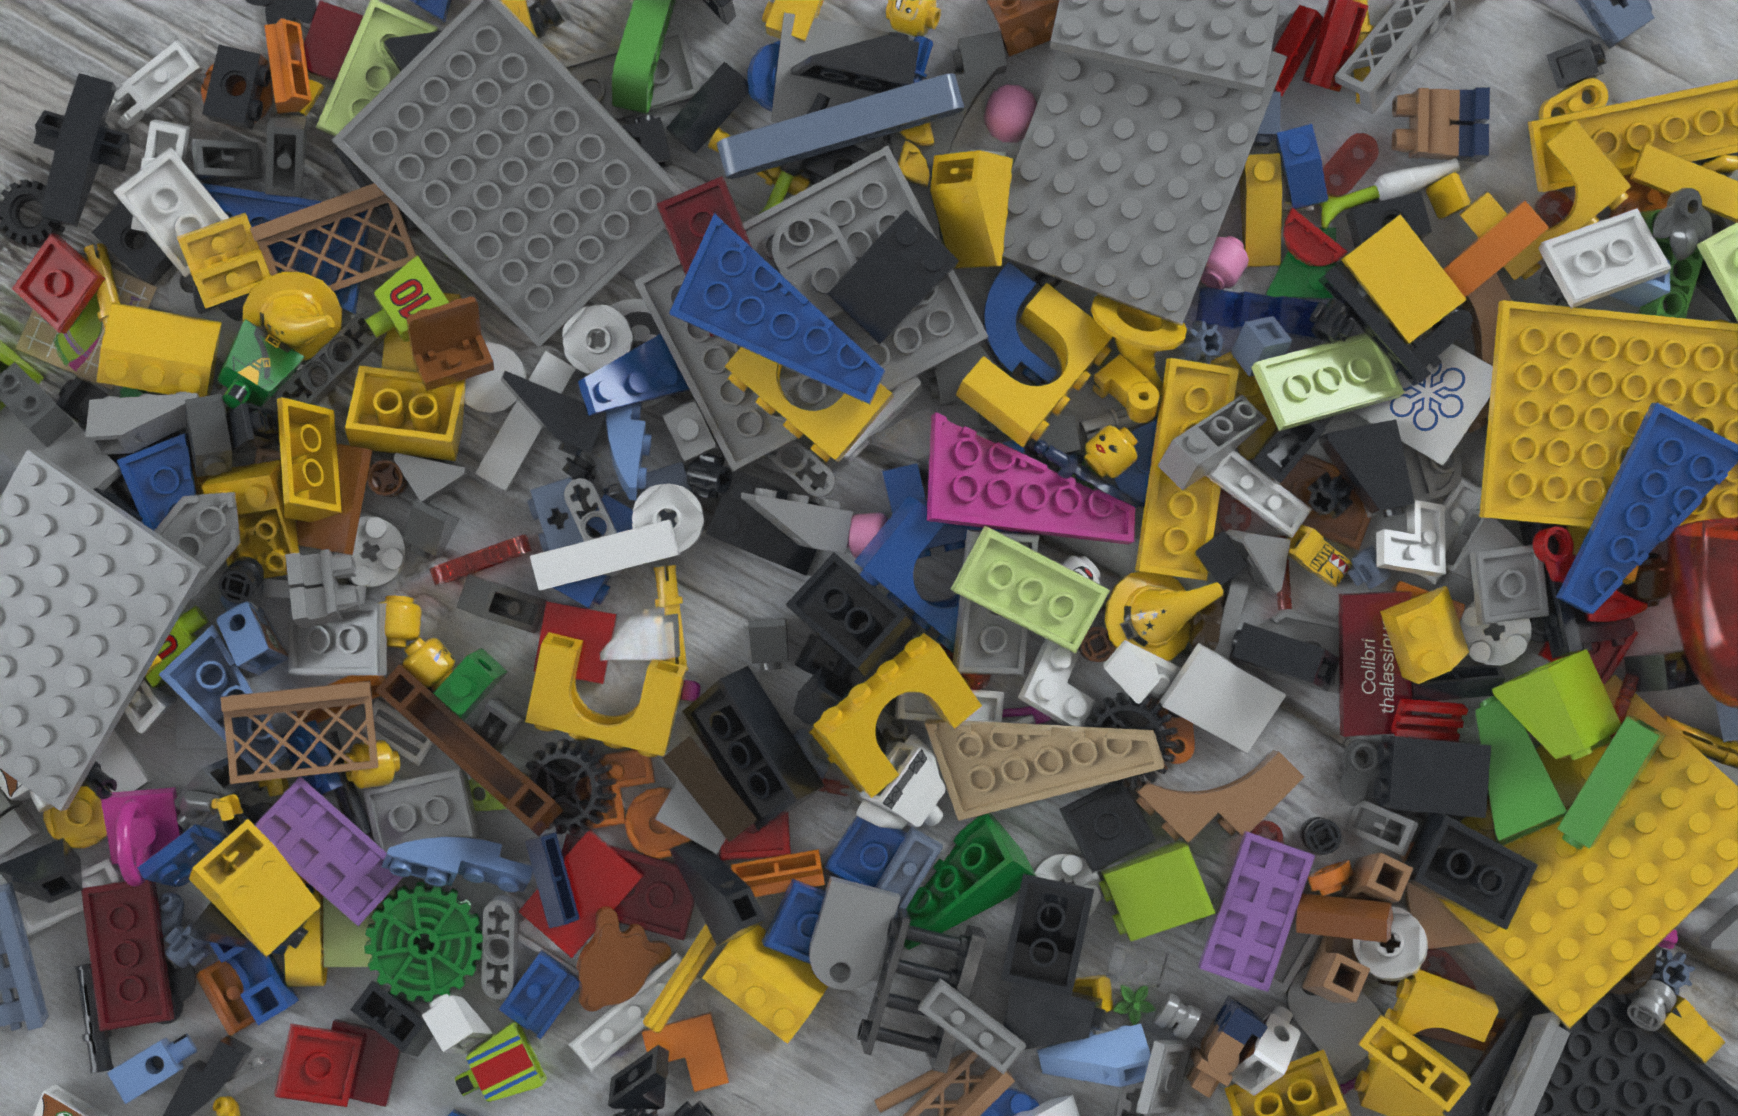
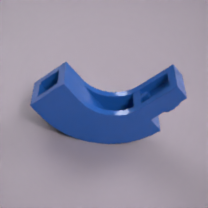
M1008 262L994 280L985 302L983 327L989 337L986 342L995 361L1009 376L1019 365L1024 369L1021 374L1036 386L1040 383L1047 385L1058 372L1022 343L1016 329L1017 311L1032 292L1036 283Z

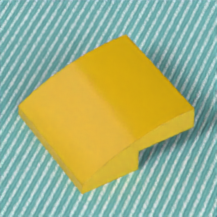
M246 213L177 236L205 309L248 294L264 278L271 276L259 245L255 242L251 233V225Z

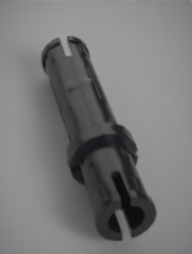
M337 730L323 736L336 748L342 749ZM327 746V749L333 760L332 752L334 753V756H336L337 754ZM339 757L336 761L337 764H344V759ZM345 771L340 772L343 786L335 789L334 792L341 812L365 834L369 833L371 828L369 827L356 786L353 781H348ZM344 788H346L355 817L353 816Z
M91 963L75 966L85 1028L82 1040L87 1042L90 1073L112 1070L114 1065L112 1064L109 1043L112 1031H100Z

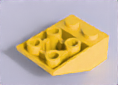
M981 150L934 155L930 192L945 246L959 260L954 269L1001 266L1004 253V236L1008 216L1007 208L1012 180L1013 158Z
M281 460L232 467V471L210 476L202 485L204 494L235 492L241 543L226 559L227 566L229 567L236 558L247 556L261 564L264 570V578L288 575L285 554L299 553L296 520L285 518Z
M249 819L192 868L189 880L265 957L269 956L321 908V905L275 845Z

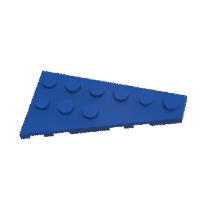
M201 183L229 218L246 213L251 227L323 202L298 197L267 195L265 192ZM368 210L355 215L364 219ZM351 217L341 220L336 234L354 242L362 223ZM334 222L322 227L331 231ZM368 225L359 243L364 247L367 246L370 227ZM317 229L308 231L302 246L321 254L329 235ZM300 235L289 239L297 243ZM333 238L326 257L344 265L352 246ZM283 241L269 245L274 260L287 266L295 247ZM356 249L349 267L362 273L366 252ZM300 250L292 269L311 275L318 258ZM323 260L316 278L322 280L327 285L334 284L342 269ZM277 267L279 273L285 271V270H283V269ZM346 272L343 280L356 275ZM361 282L334 291L341 308L355 315Z
M714 213L669 314L871 405L885 370Z
M1657 402L1651 403L1556 598L1587 614H1593L1623 584V580L1636 566H1640L1649 557L1648 554L1660 542H1664L1702 503L1705 495L1728 476L1727 473L1738 463V445Z

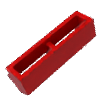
M1353 0L1328 1L1302 81L1340 92L1342 85L1335 82L1334 76L1354 52L1369 7L1368 5Z
M1299 5L1273 49L1274 52L1287 56L1274 89L1275 92H1281V97L1284 95L1315 41L1323 19L1317 10Z

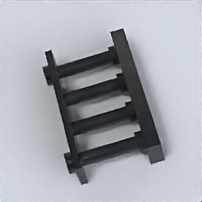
M899 908L897 918L892 917L888 925L887 938L890 939L867 1020H861L857 1040H860L864 1054L868 1055L872 1054L875 1041L925 1052L934 1071L947 1073L957 1039L938 1025L935 1036L930 1035L929 1038L880 1027L885 1007L927 1017L918 1010L921 1000L890 993L895 973L934 983L941 978L969 1000L987 937L980 927L967 925L965 935L960 934L959 937L909 925L911 918L907 910ZM905 939L955 951V955L958 956L955 969L950 968L949 971L899 959Z

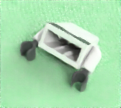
M894 719L891 723L897 727L899 735L894 734L887 727L882 731V734L888 742H897L887 756V759L899 776L873 798L862 791L860 794L864 799L862 802L857 800L853 790L848 788L839 790L840 792L849 796L850 804L844 806L837 801H834L833 804L840 811L853 809L857 811L856 815L882 828L902 829L906 825L918 828L923 822L928 827L935 826L943 817V811L936 804L945 793L946 787L940 778L941 773L935 752L915 734L909 735L907 733L908 726L903 719Z

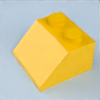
M1442 586L1380 611L1401 675L1407 680L1420 684L1450 672L1469 653L1447 586Z

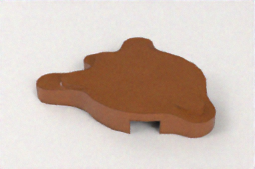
M610 907L598 909L596 913L595 934L591 941L583 948L576 966L580 981V994L578 998L580 1005L585 1010L594 1012L604 1006L620 1004L635 996L644 985L650 971L656 965L670 958L672 951L669 944L664 941H649L643 927L636 923L630 925L626 931L621 932L616 912Z

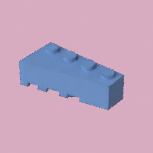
M211 625L159 674L225 742L224 716L220 697L254 693L214 625ZM267 714L254 716L263 722ZM247 716L232 718L234 733L245 742L259 727L258 724ZM269 720V722L266 725L275 733H277L273 724ZM262 729L249 745L267 758L279 744V741ZM235 741V751L237 753L242 745ZM282 745L270 762L279 768L291 755L287 748ZM247 749L240 755L254 771L263 763ZM266 765L260 773L273 772L274 770Z

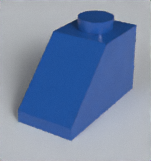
M1308 124L1278 132L1276 146L1278 153H1280L1281 166L1292 208L1297 210L1328 202L1322 160L1313 125Z

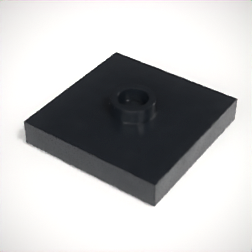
M1121 779L1113 785L1107 784L1059 809L1092 874L1156 842L1129 788L1122 787Z

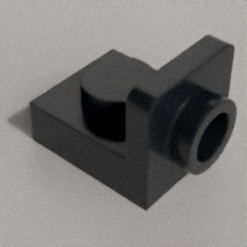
M1585 39L1546 55L1558 89L1594 75L1604 74L1602 65L1607 63L1600 43L1594 45L1593 40Z
M77 376L74 380L71 379L64 384L59 392V397L61 398L56 404L87 424L89 401L92 399H104L109 395L89 380Z

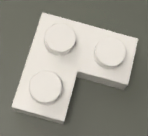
M1414 500L1415 504L1407 506V533L1387 529L1376 532L1377 567L1434 577L1446 574L1445 505Z
M1045 638L1018 698L1063 726L1084 727L1085 720L1088 718L1095 700L1067 683L1081 652L1077 650L1074 653Z

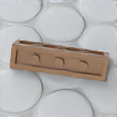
M970 1049L903 1116H919L925 1109L938 1108V1116H980L1015 1080L1009 1070L1003 1075L993 1066L983 1075H970V1064L979 1056ZM963 1083V1095L958 1100L944 1101V1091L950 1084Z

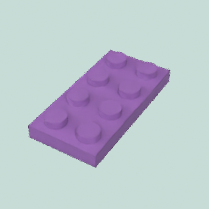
M301 776L293 782L254 824L275 845L294 871L357 926L367 918L403 878L392 874L389 869L381 868L386 852Z
M1244 831L1198 967L1268 992L1315 855Z

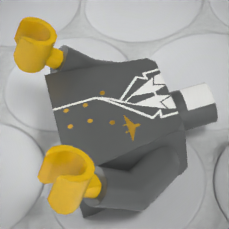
M239 756L236 760L238 775L254 774L255 771ZM227 757L202 768L174 800L175 806L181 811L177 816V822L183 829L188 830L195 824L204 826L219 818L222 821L231 820L234 818V815L243 813L240 800L250 790L262 791L264 786H267L269 797L282 795L289 788L287 778L230 784Z

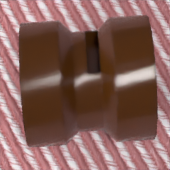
M387 460L378 461L368 471V485L378 495L396 497L404 493L408 487V481L395 462Z
M1091 627L1078 649L1083 658L1088 661L1103 662L1108 660L1116 647L1109 639L1106 628Z

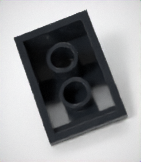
M888 32L884 36L811 55L793 66L791 75L878 94L914 83L919 43L908 40L909 36L906 34Z
M906 209L828 292V295L880 345L954 270L959 260Z
M504 371L500 379L501 382L552 440L560 443L558 450L575 457H580L582 452L591 453L607 414L606 412L589 416L585 403Z
M732 471L730 486L721 496L706 535L807 576L817 549L800 546L741 498V493L754 494L755 488L777 491L776 498L787 500L788 493L791 492L742 471ZM810 500L808 501V504L819 505Z
M835 552L786 603V606L867 680L877 672L881 664L892 660L920 630L904 611L876 587L864 580L855 569Z
M1437 813L1428 814L1405 861L1406 865L1413 868L1408 880L1409 883L1505 930L1508 929L1538 866L1536 863L1451 817Z
M1023 873L1004 957L1001 980L1072 996L1094 889Z

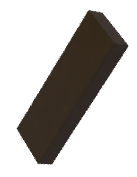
M691 736L687 737L662 758L729 842L757 820L756 816Z

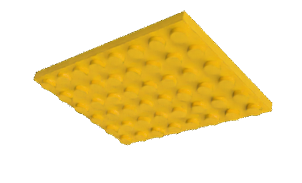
M1506 300L1499 301L1479 517L1590 528L1651 403L1657 402L1738 445V324ZM1738 463L1727 473L1728 476L1720 484L1715 485L1705 495L1702 503L1670 535L1738 541Z
M1616 675L1606 682L1604 688L1621 725L1627 716H1635L1666 734V736L1594 847L1589 849L1583 846L1582 850L1564 841L1562 837L1565 833L1557 829L1561 821L1503 845L1538 865L1507 930L1436 897L1551 1012H1554L1568 1029H1571L1738 868V786L1635 692H1628L1627 685ZM1616 733L1610 735L1612 739L1614 738ZM1610 743L1593 749L1592 753L1576 760H1572L1571 755L1555 759L1542 744L1536 749L1567 812ZM1487 796L1486 818L1466 816L1460 823L1496 842L1489 797Z

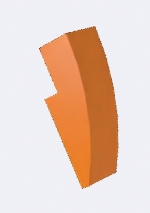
M1525 200L1514 207L1493 227L1484 232L1446 265L1443 270L1464 297H1467L1549 227Z

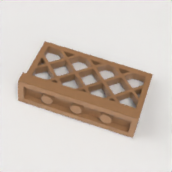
M375 183L250 228L255 242L259 244L270 275L279 273L277 267L285 270L284 272H299L292 269L299 251L302 250L318 258L311 274L315 278L323 260L342 269L336 283L327 285L333 292L403 267L417 256L399 207ZM389 203L394 216L388 230L369 221L375 207ZM368 210L364 219L355 215ZM351 217L362 223L354 242L336 234L339 224L344 218ZM334 222L331 231L322 227ZM396 224L400 235L393 233ZM367 225L386 234L378 252L359 244ZM317 229L329 235L321 254L302 246L308 231ZM300 235L297 243L289 239ZM390 236L404 243L409 257L394 261L382 255ZM333 238L352 246L344 265L326 257ZM283 241L295 247L287 266L274 260L269 245ZM356 249L375 256L369 271L361 273L349 267ZM380 259L389 263L376 268ZM346 272L356 275L343 280Z
M371 681L220 697L224 716L230 784L379 767ZM365 704L366 720L357 730L340 718L349 705ZM343 706L337 714L329 709V707ZM322 708L333 717L321 734L317 733L303 721L312 709ZM306 710L300 718L291 712ZM285 712L296 721L283 738L266 725L275 713ZM269 714L263 722L254 716ZM247 716L258 724L259 727L245 742L234 733L232 718ZM336 721L353 733L341 750L323 737ZM299 725L316 737V740L304 754L286 741ZM366 725L368 739L365 738L362 734H360V732ZM262 729L279 741V744L267 758L249 745ZM358 737L369 746L370 761L354 762L343 752ZM235 741L242 745L237 753L235 751ZM319 741L337 754L327 766H317L307 758V755ZM282 745L300 758L291 770H280L270 762ZM245 749L263 762L254 774L238 775L236 760ZM339 757L343 758L346 762H348L345 764L333 765ZM302 761L311 766L309 768L297 769ZM266 765L274 770L273 772L260 773Z

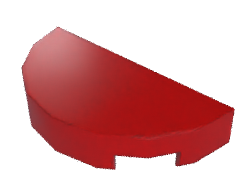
M1294 208L1290 209L1284 221L1283 237L1287 249L1295 259L1308 266L1323 267L1336 263L1348 252Z

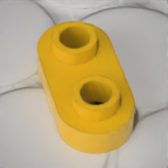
M1588 78L1581 80L1544 101L1539 109V119L1552 117L1551 112L1554 108L1560 112V115L1606 106L1608 90L1604 83L1598 79ZM1584 91L1588 92L1591 96L1588 104L1582 100V93Z

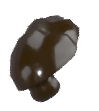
M1224 590L1223 596L1197 612L1188 620L1190 624L1188 641L1192 646V652L1198 643L1215 652L1221 630V605L1226 600Z

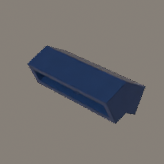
M556 832L527 839L525 843L548 927L563 926L579 920L578 910Z

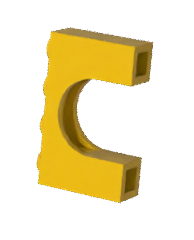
M1572 120L1544 143L1573 179L1575 186L1573 206L1569 214L1560 223L1548 228L1503 266L1514 280L1520 276L1526 280L1542 267L1538 263L1543 258L1538 250L1541 242L1597 223L1599 219L1596 215L1607 206L1610 210H1613L1629 197L1626 191L1632 186L1576 120ZM1488 191L1459 213L1478 237L1507 214Z
M1048 283L1042 287L1025 307L1019 323L1053 349L1060 363V377L1056 381L1044 386L1025 385L1011 378L983 356L962 380L956 393L957 397L1023 448L1031 438L1035 441L1041 438L1050 425L1046 422L1052 413L1056 416L1061 414L1071 400L1067 397L1070 391L1074 388L1079 392L1091 377V374L1088 372L1091 366L1096 364L1100 367L1112 351L1107 346L1113 336L1106 333L1091 316Z
M740 347L724 366L731 372V375L727 378L743 392L749 387L759 395L755 402L771 416L777 411L787 420L783 426L798 439L803 434L811 439L814 444L810 449L826 463L831 457L839 463L894 397L880 383L871 405L844 393L830 407L817 411H808L797 408L786 399L780 384L782 365Z
M548 632L541 644L525 722L534 724L535 728L542 731L559 730L567 732L574 739L587 740L591 738L603 741V744L610 748L620 749L627 747L635 749L639 754L647 757L665 756L671 739L687 666L652 658L647 668L639 704L631 711L622 715H603L590 709L581 700L576 689L575 677L583 640Z
M925 633L909 641L902 652L892 660L881 664L873 676L864 683L856 685L844 700L836 706L827 709L821 715V718L813 724L814 728L855 783L871 798L899 776L880 749L875 734L877 719L889 701L907 692L923 693L939 717L954 729L982 706L939 643Z
M1419 970L1416 974L1400 980L1396 991L1398 999L1393 1009L1389 1008L1384 1017L1411 1035L1429 1028H1444L1485 1042L1499 1011L1493 996ZM1368 1054L1370 1062L1366 1071L1361 1070L1355 1082V1091L1358 1093L1360 1106L1387 1116H1445L1442 1113L1444 1111L1442 1107L1372 1054Z

